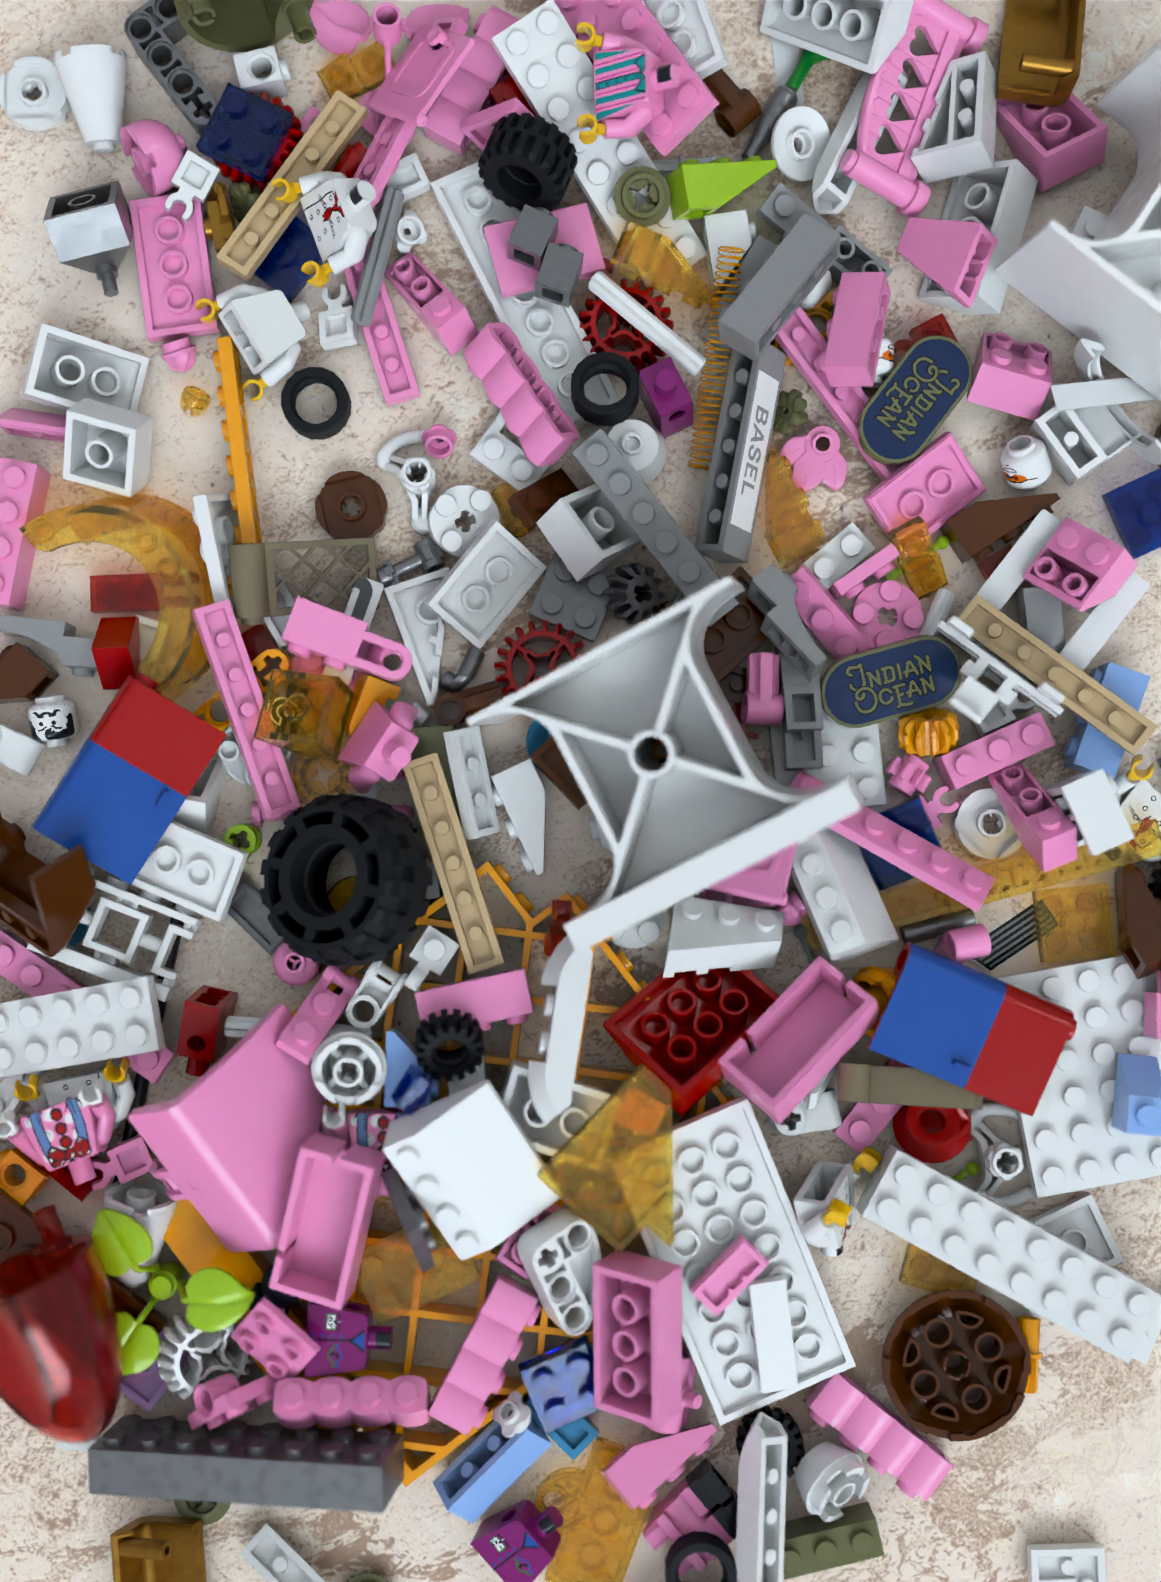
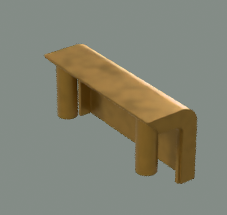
M1005 0L995 99L1049 107L1062 105L1069 99L1080 76L1086 0Z
M157 1515L144 1516L131 1521L110 1534L114 1582H207L202 1519Z

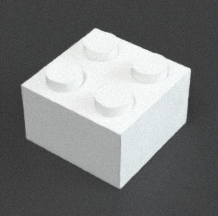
M89 398L83 399L66 410L63 479L131 498L149 482L154 417Z
M597 484L560 498L536 522L547 541L552 545L577 582L619 562L641 542V539Z

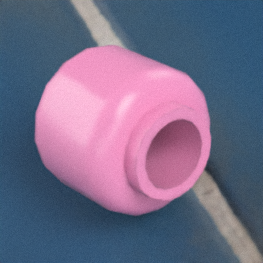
M283 942L273 956L275 974L282 982L289 985L300 986L313 981L320 974L323 964L312 962L311 958L299 956L288 947L289 945ZM293 955L298 956L300 959L296 960L293 958Z

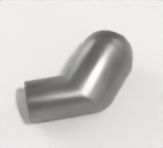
M470 647L456 675L451 671L443 673L439 682L440 688L449 691V693L462 691L475 678L485 654L477 648Z

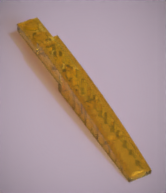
M1153 818L1130 824L1129 826L1135 836L1134 839L1094 857L1088 853L1086 844L1077 846V860L1046 872L1040 869L1028 852L975 866V868L995 878L982 905L1160 856L1161 832L1157 819ZM923 881L879 893L894 928L947 913L969 909V907ZM808 914L800 916L802 919L800 920V925L808 951L822 949Z

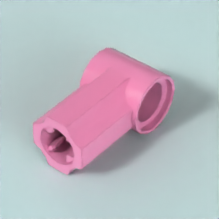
M768 652L750 653L747 655L746 692L742 696L740 708L742 724L781 725L784 713V700L782 694H779L780 655Z
M979 923L945 931L943 936L939 937V942L933 950L939 955L962 964L972 959L989 956L991 954V940L986 927Z

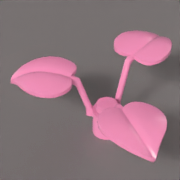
M314 0L309 14L317 31V35H314L315 39L322 48L332 54L349 55L353 53L358 41L365 43L373 31L375 40L384 47L386 79L391 72V47L399 43L402 38V31L408 40L412 41L422 25L432 27L436 18L460 16L467 24L470 10L469 8L456 5H425L414 9L405 19L402 18L401 11L396 5L385 2L377 5L373 10L372 16L368 17L366 10L362 6L351 1ZM377 90L368 91L358 102L367 108L368 116L361 126L372 137H375L386 116L369 108V101Z

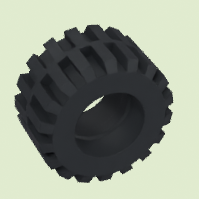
M511 113L508 118L503 116L495 124L478 161V167L480 168L478 173L480 178L484 180L483 184L486 189L493 192L492 195L497 200H502L510 208L514 207L522 212L526 204L533 208L542 207L552 211L553 208H557L560 205L575 172L574 170L578 163V157L575 155V146L569 143L570 138L566 133L560 132L557 125L546 122L545 118L540 116L536 118L530 113H522L521 116L517 113Z

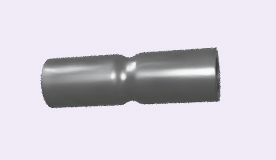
M966 906L941 913L936 917H927L899 925L904 944L907 942L915 944L936 938L948 930L975 925L976 920L972 909Z

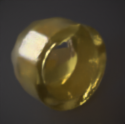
M185 386L179 404L183 412L189 409L191 410V417H199L208 409L211 397L197 387Z

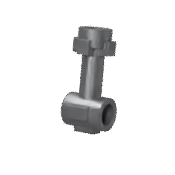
M426 538L413 546L416 554L392 565L389 559L381 562L382 566L376 569L385 588L401 583L400 577L423 567L425 573H431L444 566L442 559L444 555L432 538Z

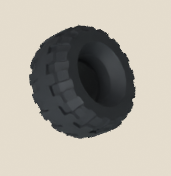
M340 793V795H323L314 798L312 802L306 803L305 807L297 808L283 820L284 828L282 830L278 829L277 832L273 833L267 844L270 847L266 860L262 859L260 874L264 875V888L260 889L262 905H265L270 911V915L267 917L269 923L278 936H283V941L289 945L288 947L299 956L311 958L312 962L334 966L366 965L373 961H381L392 955L393 951L398 949V944H405L418 929L415 924L418 917H423L426 914L430 900L426 899L427 886H432V870L426 867L425 859L429 857L425 842L422 837L415 835L417 830L404 813L394 810L392 805L373 798ZM347 847L355 862L356 883L349 901L341 910L336 912L327 897V873L335 855Z

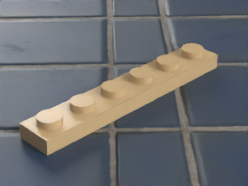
M336 90L216 255L217 262L245 281L248 282L302 208L300 199L304 196L303 193H298L297 199L292 203L276 200V197H281L286 193V186L281 188L271 186L273 180L283 178L295 183L299 182V177L328 171L367 118L366 107Z
M976 594L958 619L974 630V640L1037 686L1044 681L1065 696L1061 704L1132 756H1135L1158 727L978 594Z
M436 752L411 760L403 769L468 973L470 975L504 964L505 960L439 754Z

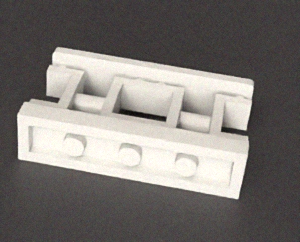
M89 866L90 873L96 881L95 888L118 896L117 900L101 897L95 913L86 910L80 921L81 924L89 926L82 945L96 950L94 954L68 943L65 949L50 958L111 982L149 976L146 973L119 963V960L129 964L135 963L139 951L143 947L158 953L150 971L164 977V980L154 977L157 1000L162 1002L172 1000L178 987L176 982L179 980L181 972L165 967L177 935L190 940L196 939L197 930L202 925L204 918L197 916L196 912L178 904L174 907L161 902L162 897L143 889L141 893L128 889L129 884L118 877L109 875L107 880L94 875L96 869ZM141 906L185 922L186 925L183 927L176 923L169 924L164 939L150 935L147 932L154 915L140 910ZM110 908L139 919L127 951L97 940ZM28 943L27 949L47 956Z

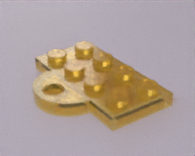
M597 1436L584 1470L575 1467L561 1468L549 1474L539 1485L535 1495L534 1506L540 1512L548 1508L543 1501L546 1494L557 1492L564 1498L562 1506L557 1508L564 1520L563 1526L557 1530L561 1536V1541L554 1558L547 1566L544 1577L545 1581L623 1582L651 1507L650 1504L643 1510L639 1506L635 1510L628 1508L600 1473L626 1446Z

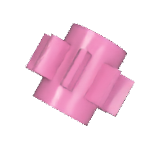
M906 753L903 759L898 756L893 757L885 770L887 774L891 775L887 784L895 791L909 798L914 791L919 794L924 793L932 780L931 777L926 775L930 766L913 754Z

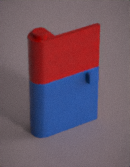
M141 672L138 673L137 677L130 674L127 676L32 825L36 831L68 850L80 844L84 847L86 858L89 862L130 885L137 877L227 735L163 696L156 690L159 683Z
M907 942L897 957L894 967V976L897 980L867 1048L1033 1117L1066 1040H1070L1076 1031L1077 1021L1074 1020L1073 1011L916 944Z

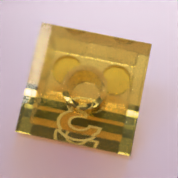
M272 669L254 737L257 740L302 756L337 760L354 692L339 676Z

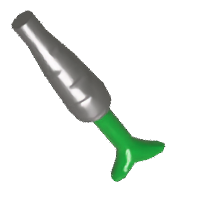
M803 49L802 58L786 84L778 86L769 96L750 142L741 156L742 159L759 155L761 150L771 140L773 128L778 118L786 110L796 106L798 101L796 92L812 66L830 58Z

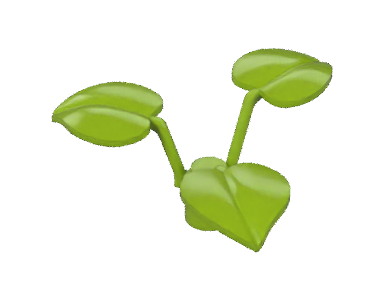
M102 1208L97 1214L89 1240V1255L95 1267L110 1276H121L130 1267L135 1273H152L148 1281V1289L152 1297L137 1319L127 1312L119 1311L111 1315L100 1329L97 1340L98 1355L103 1367L109 1374L115 1377L136 1374L146 1370L154 1363L160 1353V1337L155 1328L142 1323L159 1299H169L177 1290L179 1291L181 1302L189 1304L186 1314L188 1322L196 1329L204 1332H215L225 1329L240 1319L248 1310L256 1293L244 1286L225 1270L206 1267L198 1270L187 1282L185 1280V1271L177 1262L167 1261L160 1266L158 1263L149 1266L139 1265L146 1262L153 1254V1241L144 1226L127 1214L114 1209Z

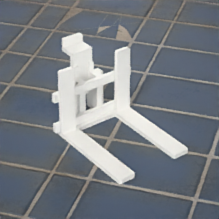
M1041 510L977 594L998 610H1001L1024 581L1022 576L1061 525L1062 521L1047 510ZM1133 572L1115 596L1096 606L1059 654L1084 671L1149 589L1150 584ZM952 615L948 620V624L943 620L938 624V632L944 638L976 660L974 663L968 659L960 669L959 674L965 681L949 700L951 706L974 723L980 724L997 703L1007 709L1018 695L1012 691L1013 688L1054 718L1060 716L1064 711L1059 706L1065 699L1064 695L1044 681L1037 686L979 645L973 639L974 630L956 616ZM982 674L999 686L995 693L978 682Z

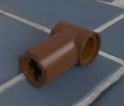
M722 68L703 79L720 103L713 111L717 123L729 137L734 138L762 114L760 104L755 96L746 88L740 90Z
M496 680L456 693H445L439 696L433 707L437 723L441 726L453 725L455 728L466 723L467 718L503 699L500 687ZM447 702H453L460 708V714L453 720H446L439 713L441 706Z

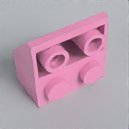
M984 331L973 365V377L967 391V401L1035 421L1052 385V351L1047 350L1045 346L1039 343L1029 342L1025 344L1013 340L1011 336L1005 333L995 332L991 334Z
M1066 517L1022 577L1024 580L1071 607L1083 612L1115 596L1138 565L1126 548Z

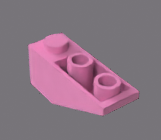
M411 251L385 270L384 275L432 336L451 356L474 340L479 334L465 306Z
M1021 762L988 775V780L1025 850L1043 872L1077 860L1076 826Z
M703 1424L682 1430L676 1434H667L627 1445L600 1473L628 1508L635 1510L639 1506L643 1510L657 1498L659 1493L656 1489L666 1479L671 1483L684 1472L686 1467L683 1463L693 1453L698 1457L713 1443L710 1436L717 1429L713 1424Z

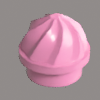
M188 336L161 344L164 353L161 355L162 360H165L171 370L184 373L193 367L196 362V346L191 345Z
M794 890L787 893L788 901L785 906L778 905V907H772V910L784 912L783 926L787 927L803 923L802 918L808 915L805 905Z

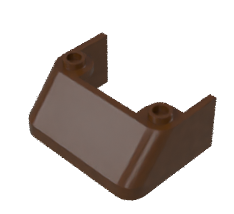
M0 813V923L48 957H53L66 948L95 896L94 887L96 886V881L90 873L84 847L78 844L46 865L26 852L24 845L26 836L23 830L16 823L11 824L3 819Z

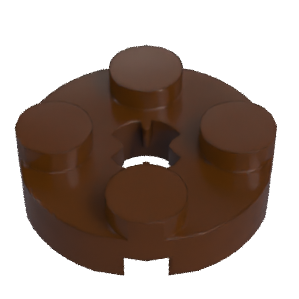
M343 471L331 476L324 483L325 486L321 489L315 501V512L320 525L333 539L374 537L384 529L385 520L388 515V503L384 491L375 480L358 471ZM349 499H353L356 504L361 503V510H357L358 514L355 516L342 512L343 505L347 506L346 501Z

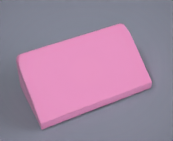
M11 408L0 415V428L10 435L65 442L66 415Z

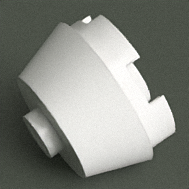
M629 417L624 422L608 426L604 430L646 484L652 482L661 473L667 459V446L663 435L656 426L644 419Z
M341 1032L330 1036L320 1044L312 1059L311 1072L316 1087L327 1100L338 1104L342 1102L345 1105H358L374 1097L382 1088L387 1075V1062L380 1046L370 1037L357 1032Z
M826 1441L816 1445L803 1457L797 1466L794 1479L808 1512L817 1514L824 1522H832L845 1515L840 1509L853 1496L858 1501L861 1499L868 1487L870 1476L864 1471L862 1458L858 1454L833 1442Z

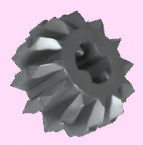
M630 563L628 566H618L615 568L616 574L606 577L611 587L602 591L605 595L610 596L609 602L604 607L614 609L613 618L625 620L627 624H637L638 622H645L651 619L652 612L661 610L657 600L665 596L662 592H658V586L663 580L653 578L655 569L643 567V564Z

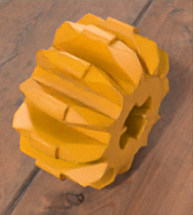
M933 707L900 717L897 740L899 741V747L905 750L906 753L910 755L919 754L920 757L925 755L934 757L936 754L945 755L957 748L959 723L957 722V715L950 712V710Z

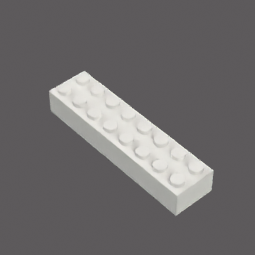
M890 1143L855 1207L866 1219L1128 1364L1161 1302V1294L1146 1284Z

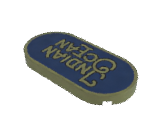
M938 335L928 336L917 341L904 354L862 409L857 421L858 439L861 448L871 459L880 464L892 465L902 464L915 458L925 448L966 394L972 382L973 368L968 353L958 342Z
M917 635L840 657L832 662L827 668L828 670L825 672L824 677L821 678L822 709L830 718L842 726L861 728L939 706L946 702L959 686L961 680L959 671L962 668L959 655L951 644L941 638L930 635Z

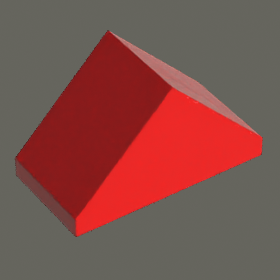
M137 616L101 618L91 650L103 690H119L129 674L137 677L138 673L141 672L139 617Z

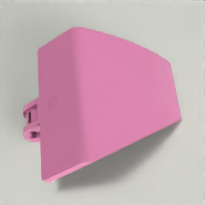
M283 1004L275 1006L223 1058L176 1099L170 1102L150 1104L133 1109L127 1116L157 1156V1159L150 1166L149 1171L154 1178L162 1180L167 1187L166 1193L171 1200L189 1199L229 1252L270 1250L278 1246L300 1147L314 1132H319L322 1122L323 1106L326 1103V1098L319 1092L313 1081L311 1072L312 1059L306 1065L275 1046L277 1039L293 1018Z

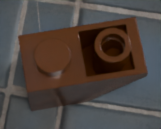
M18 642L14 645H9L0 653V704L34 702L35 698L41 697L60 674L29 647Z

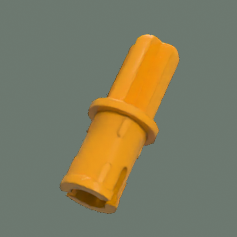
M1019 1315L1017 1316V1323L1026 1338L1031 1356V1374L1028 1376L1024 1393L1032 1394L1038 1390L1039 1358L1043 1357V1353L1039 1351L1041 1318Z

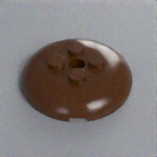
M947 1289L936 1291L917 1299L896 1318L884 1343L882 1374L884 1384L893 1404L913 1427L927 1435L931 1434L947 1438L950 1441H970L997 1431L1018 1411L1024 1401L1028 1376L1031 1374V1356L1028 1343L1020 1326L1000 1304L974 1291ZM949 1355H961V1362L957 1367L953 1369L946 1368L947 1360L950 1358Z

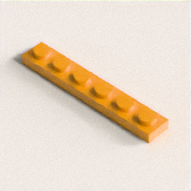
M231 336L217 338L218 350L213 351V360L216 372H221L222 385L217 386V394L220 406L225 407L227 419L222 420L221 426L224 440L230 444L231 455H226L228 475L230 477L234 476L235 490H230L232 509L234 512L238 511L239 525L234 526L235 539L237 544L262 543L244 390L242 391L243 382L239 350Z

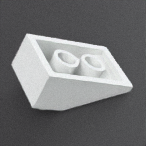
M41 323L36 329L20 398L65 412L85 398L137 412L150 358Z
M512 1059L500 1097L536 1152L600 1170L622 1097L574 1079L571 1106L544 1124L536 1112L531 1099L528 1084V1063Z

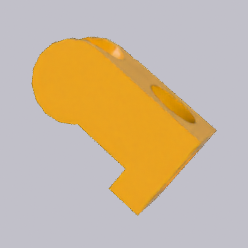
M360 671L343 717L342 727L346 735L352 736L374 700L383 706L387 698L396 701L401 687Z

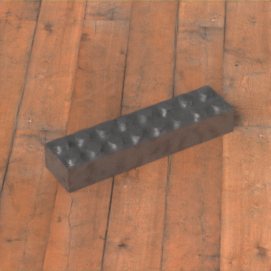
M129 1414L121 1417L88 1448L89 1494L383 1513L404 1479L403 1434L391 1433L390 1430L384 1428L374 1429L370 1432L355 1431L354 1428L348 1426L333 1430L318 1429L316 1425L305 1429H290L283 1427L277 1422L265 1423L263 1425H247L242 1420L227 1422L210 1431L206 1424L192 1430L188 1421H177L172 1416L142 1419L140 1415Z

